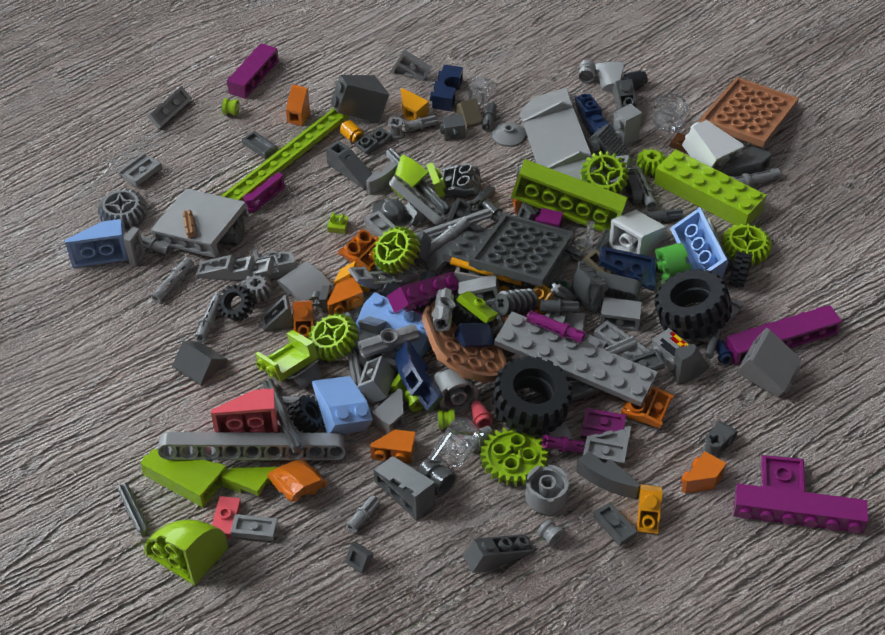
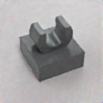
M410 202L404 207L408 211L404 218L411 220L409 222L410 225L416 226L419 220L425 222L428 219Z
M522 203L517 217L535 221L536 215L541 212L537 207L532 208L531 205Z
M322 286L321 292L314 291L311 298L315 299L313 305L321 306L322 312H328L327 302L332 294L330 286Z
M354 542L350 545L345 563L358 572L363 573L367 570L374 553L367 550L365 546Z

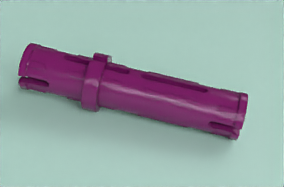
M532 310L526 319L527 323L556 333L563 339L568 338L582 344L586 336L585 331L578 330L570 326L569 323L558 322Z

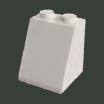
M707 120L701 123H694L682 144L690 157L718 171L732 163L744 147L741 142Z
M637 210L631 211L611 221L609 247L647 256L664 239L666 226Z

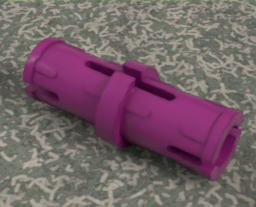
M545 435L542 439V442H547L542 444V447L545 449H556L562 453L569 451L582 454L585 447H580V445H585L582 440H572L566 436L559 438Z

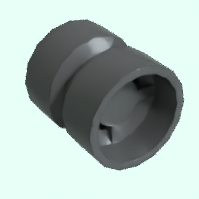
M430 456L425 459L417 470L435 482V492L438 495L446 493L456 481V474L450 468L444 466V463L436 456Z

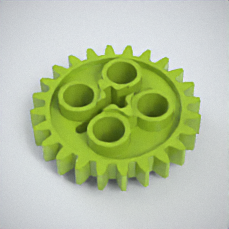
M503 427L502 433L495 430V436L489 434L488 440H484V446H481L480 461H482V468H485L486 474L491 473V479L498 477L499 484L504 480L506 481V486L510 482H513L515 487H517L518 482L525 486L527 476L533 468L540 465L542 467L547 466L548 452L542 447V438L536 440L537 434L528 436V433L523 432L519 434L514 429L507 431L505 427Z

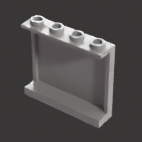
M185 189L152 227L151 233L153 238H156L159 242L169 244L173 248L216 258L219 254L216 244L241 214L242 216L249 217V212L244 201ZM191 210L194 215L193 220L197 234L195 238H187L183 220L184 211Z

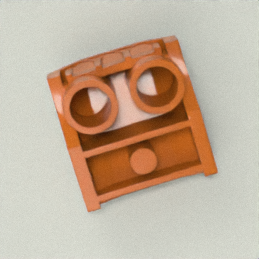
M361 229L337 254L342 255L351 263L356 261L357 267L365 266L370 272L375 267L372 249L376 247L374 242H378L379 238L371 235L369 231Z
M651 386L641 407L625 401L620 414H625L626 417L660 428L674 395L658 387Z
M305 460L292 461L275 468L267 475L276 489L282 492L286 499L291 502L299 501L302 495L316 494L318 489H321V487L325 488L328 483Z

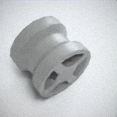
M548 519L539 527L537 535L540 538H544L549 546H554L563 537L564 530L561 527H557L552 519Z

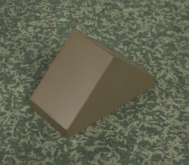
M476 98L454 105L458 115L462 114L467 128L483 124Z

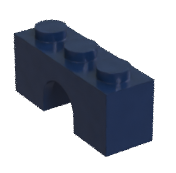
M443 65L442 71L438 73V81L434 83V92L431 91L430 94L432 109L452 112L456 101V90H460L463 81V67Z

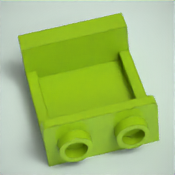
M294 330L286 333L290 343L268 357L260 352L255 353L257 367L261 371L268 373L271 378L274 377L280 382L319 358L314 343Z

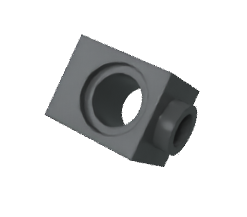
M462 114L442 117V124H439L440 134L444 135L445 141L465 138V123Z

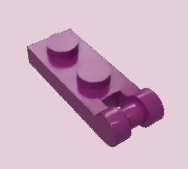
M276 173L254 192L244 195V202L249 213L256 212L285 188L283 174Z

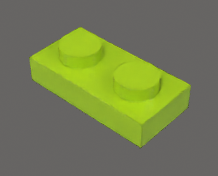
M433 162L427 164L426 166L438 198L445 196L443 189L446 186L439 168L435 169Z

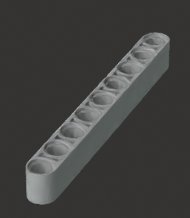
M165 432L160 436L158 446L159 456L167 460H340L345 456L346 452L345 439L339 433H297L303 446V450L297 453L292 452L284 433Z

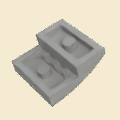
M307 261L277 281L288 295L292 294L297 301L312 300L311 297L314 291L321 292L322 286L331 287L332 284L317 268Z

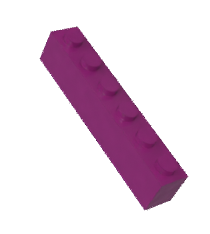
M831 305L818 307L792 317H785L756 328L733 333L727 336L725 345L732 352V361L736 366L742 363L753 341L766 328L770 329L789 348H794L838 334L842 320Z
M737 483L734 494L733 516L765 522H780L787 525H803L810 528L819 527L829 530L849 531L851 533H864L868 523V503L864 499Z

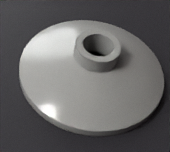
M511 122L501 123L492 131L493 140L497 144L506 147L517 146L526 137L524 128Z

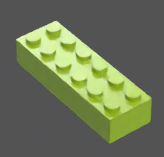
M676 149L656 168L654 184L733 225L739 226L740 223L743 225L749 223L750 225L764 210L766 194Z
M524 159L511 194L513 199L540 209L545 208L563 212L564 218L601 232L604 229H611V221L621 216L627 200L625 196Z

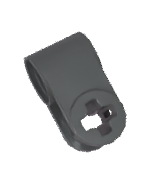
M719 420L706 435V444L703 446L702 453L705 451L718 458L734 442L738 431Z

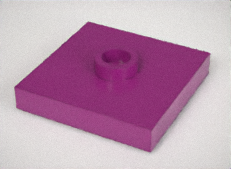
M762 455L761 486L805 492L804 459Z

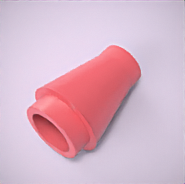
M474 401L471 404L474 426L478 429L485 426L490 427L493 420L492 415L483 406L481 401Z

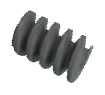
M531 288L500 291L495 298L496 311L502 316L510 315L511 312L527 313L531 309H536L538 305L537 294Z

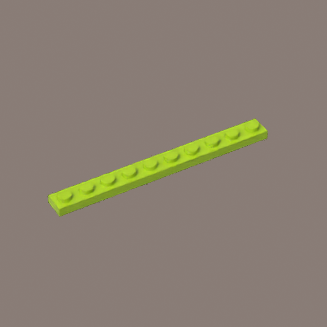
M334 108L221 196L244 201L245 194L254 192L268 181L270 177H273L278 172L280 173L346 121L349 116L337 113Z

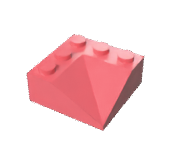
M274 389L252 390L211 410L215 432L280 433Z

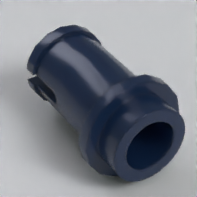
M718 339L715 348L718 355L717 359L723 364H728L732 361L733 354L727 349L724 341Z

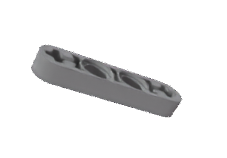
M397 175L392 177L389 185L434 224L441 225L446 221L447 217L406 181Z

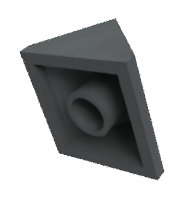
M183 341L172 367L202 386L228 362V359L199 341Z

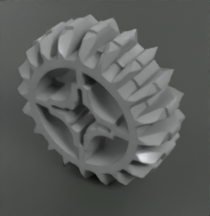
M119 188L118 191L112 190V193H106L105 197H101V201L98 202L97 212L101 222L121 219L123 229L125 230L126 227L132 228V225H138L139 221H143V217L146 216L147 207L143 196L139 192H135L134 189L129 191L127 188L125 190Z

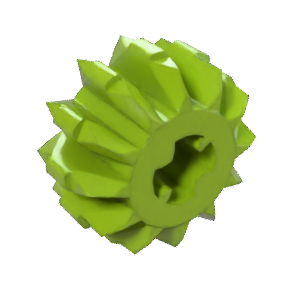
M643 149L637 156L636 165L642 168L645 176L651 174L653 177L656 168L666 159V156L663 155L662 151L658 152L657 149Z

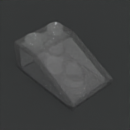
M456 417L439 439L426 462L436 465L462 466L484 433L469 419Z

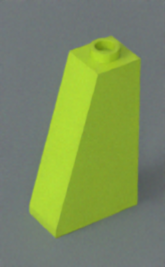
M153 449L148 455H145L140 463L144 476L202 508L223 485L221 476L227 470L223 464L206 460L163 459L159 456L157 449Z

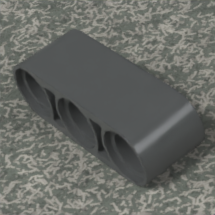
M596 271L599 278H605L608 282V290L604 293V297L632 301L639 300L642 290L640 281Z

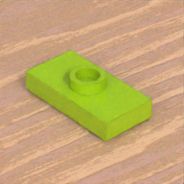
M470 291L460 294L457 298V302L484 323L496 319L498 315L483 299L476 297Z

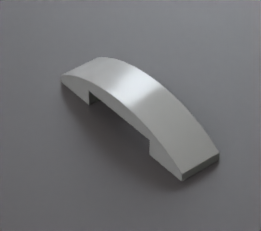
M412 265L409 266V270L404 269V273L398 272L397 275H389L384 271L369 272L365 266L350 267L348 270L357 283L372 289H381L383 285L393 281L403 285L419 277V274Z

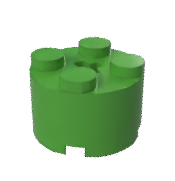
M682 243L655 249L656 257L659 260L656 262V267L659 273H663L662 279L664 284L666 279L674 277L676 273L691 270V264L687 262L688 254Z

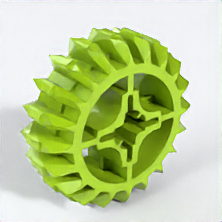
M600 151L599 156L593 153L592 158L588 157L586 162L582 164L583 169L580 170L582 175L580 180L615 193L617 191L622 192L623 187L627 185L626 181L629 179L627 175L629 170L625 168L626 162H621V157L616 159L615 153L610 156L609 151L606 152V155H603ZM600 165V168L598 170H594V172H591V170L594 167ZM602 171H604V173L607 175L606 179L605 176H603ZM615 177H619L616 182L609 185L610 180L615 179Z
M740 223L739 226L733 225L732 228H728L721 242L731 262H734L737 251L753 255L750 265L752 267L754 264L760 265L761 262H765L772 249L771 237L768 236V232H763L762 228H756V224L750 226L749 223L747 225Z
M396 225L394 229L389 227L388 232L383 231V235L378 236V242H374L376 247L372 249L374 253L372 257L375 265L382 272L384 271L389 275H397L398 272L404 273V269L409 270L411 264L415 265L414 259L419 258L417 253L421 252L419 248L421 244L418 241L417 235L411 229Z
M336 312L334 316L329 314L327 318L322 317L320 322L316 321V326H312L311 332L308 333V339L314 343L318 357L323 362L326 360L331 362L333 359L338 361L339 357L345 358V354L351 353V349L356 345L355 340L359 338V330L357 324L350 316H346L344 313L340 315Z

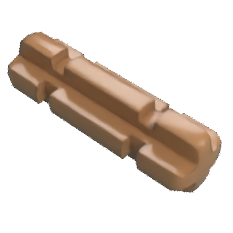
M191 210L184 211L183 220L187 238H195L197 234L193 220L194 215Z

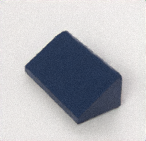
M461 323L454 333V336L464 348L494 346L488 323Z

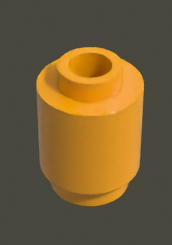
M351 120L341 124L340 133L351 143L357 142L364 135L363 130Z

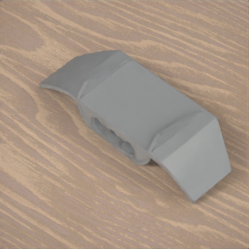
M568 88L533 97L521 110L520 116L536 163L580 179V176H582L580 170L583 169L582 164L586 162L588 157L592 158L593 152L581 121L571 102ZM594 167V168L591 170V172H594V170H597V167Z

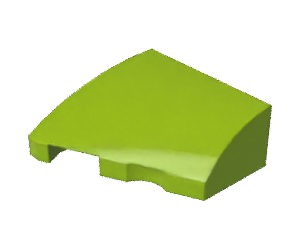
M402 155L395 175L401 177L415 189L416 185L429 172L413 159ZM390 187L398 196L404 199L402 195H400L395 189Z
M277 467L229 468L221 476L223 487L238 493H242L244 490L259 496L265 485L271 484L270 479L267 477L268 473Z

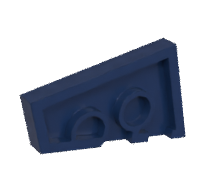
M601 247L600 266L620 276L636 279L641 282L643 287L651 291L655 289V257Z

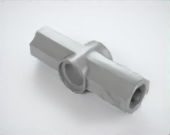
M448 288L438 290L435 308L431 314L435 330L441 333L450 329L452 311L456 306L453 301L454 295Z
M413 324L395 330L386 328L381 331L380 335L358 341L360 354L364 358L382 352L391 354L398 347H401L406 340H409L410 343L419 341L418 330Z

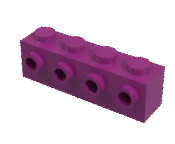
M449 272L401 286L387 295V298L394 313L409 312L418 306L422 308L431 302L433 303L436 300V294L439 289L448 288L455 296V292L459 290V283L454 273Z

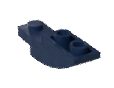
M581 94L574 97L580 117L590 136L599 128L609 124L602 116V108L591 94Z
M406 340L395 353L398 372L411 396H417L427 411H433L444 396L426 371L429 368L410 341Z

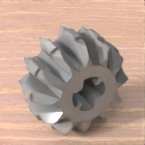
M262 273L259 276L255 274L252 277L247 276L246 280H242L241 286L250 290L249 292L253 294L252 298L258 304L261 301L267 302V298H271L272 284L269 278L264 277Z

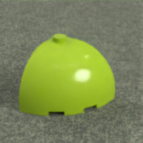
M179 520L168 523L153 533L144 544L145 555L194 586L228 549L225 533L218 527L199 520Z

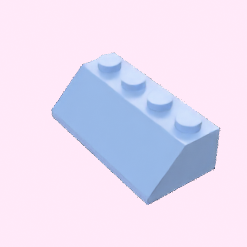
M699 207L670 229L676 242L684 245L688 254L687 262L691 264L692 271H695V269L709 270L723 278L729 261L702 208Z
M376 292L363 304L356 321L359 332L358 322L368 316L387 321L384 329L391 328L395 330L413 324L418 330L419 341L411 344L422 358L431 348L422 322V315L412 310L394 313L388 298Z

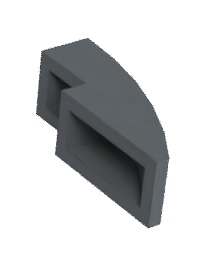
M588 451L577 460L576 472L594 485L623 497L632 499L639 497L641 485L611 459L603 463L592 452Z

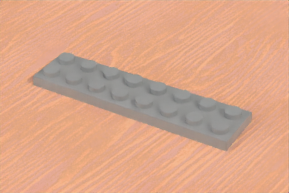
M511 312L495 339L494 345L522 357H542V360H550L553 362V365L560 366L563 369L562 373L565 372L569 377L640 407L658 373L655 370L585 341L580 344L568 338L563 339L556 333L527 323V317L515 312Z

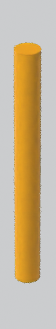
M454 257L450 261L451 265L486 276L495 275L485 270H477L469 266L467 261ZM496 275L499 280L519 286L523 284V281H515L510 277Z

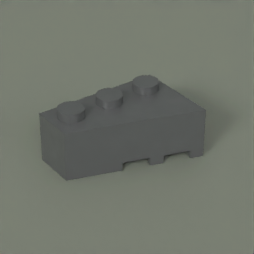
M392 456L374 469L375 483L416 521L435 507V482Z

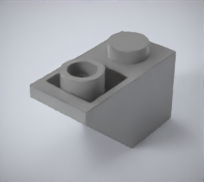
M400 388L396 392L391 393L381 405H377L372 411V425L385 434L395 429L399 430L404 426L403 395Z

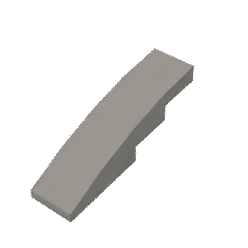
M232 255L201 261L196 276L198 278L216 280L246 279L247 276L252 277L253 274L259 276L262 273L264 277L271 275L274 261L271 257L254 261L251 256L235 260Z

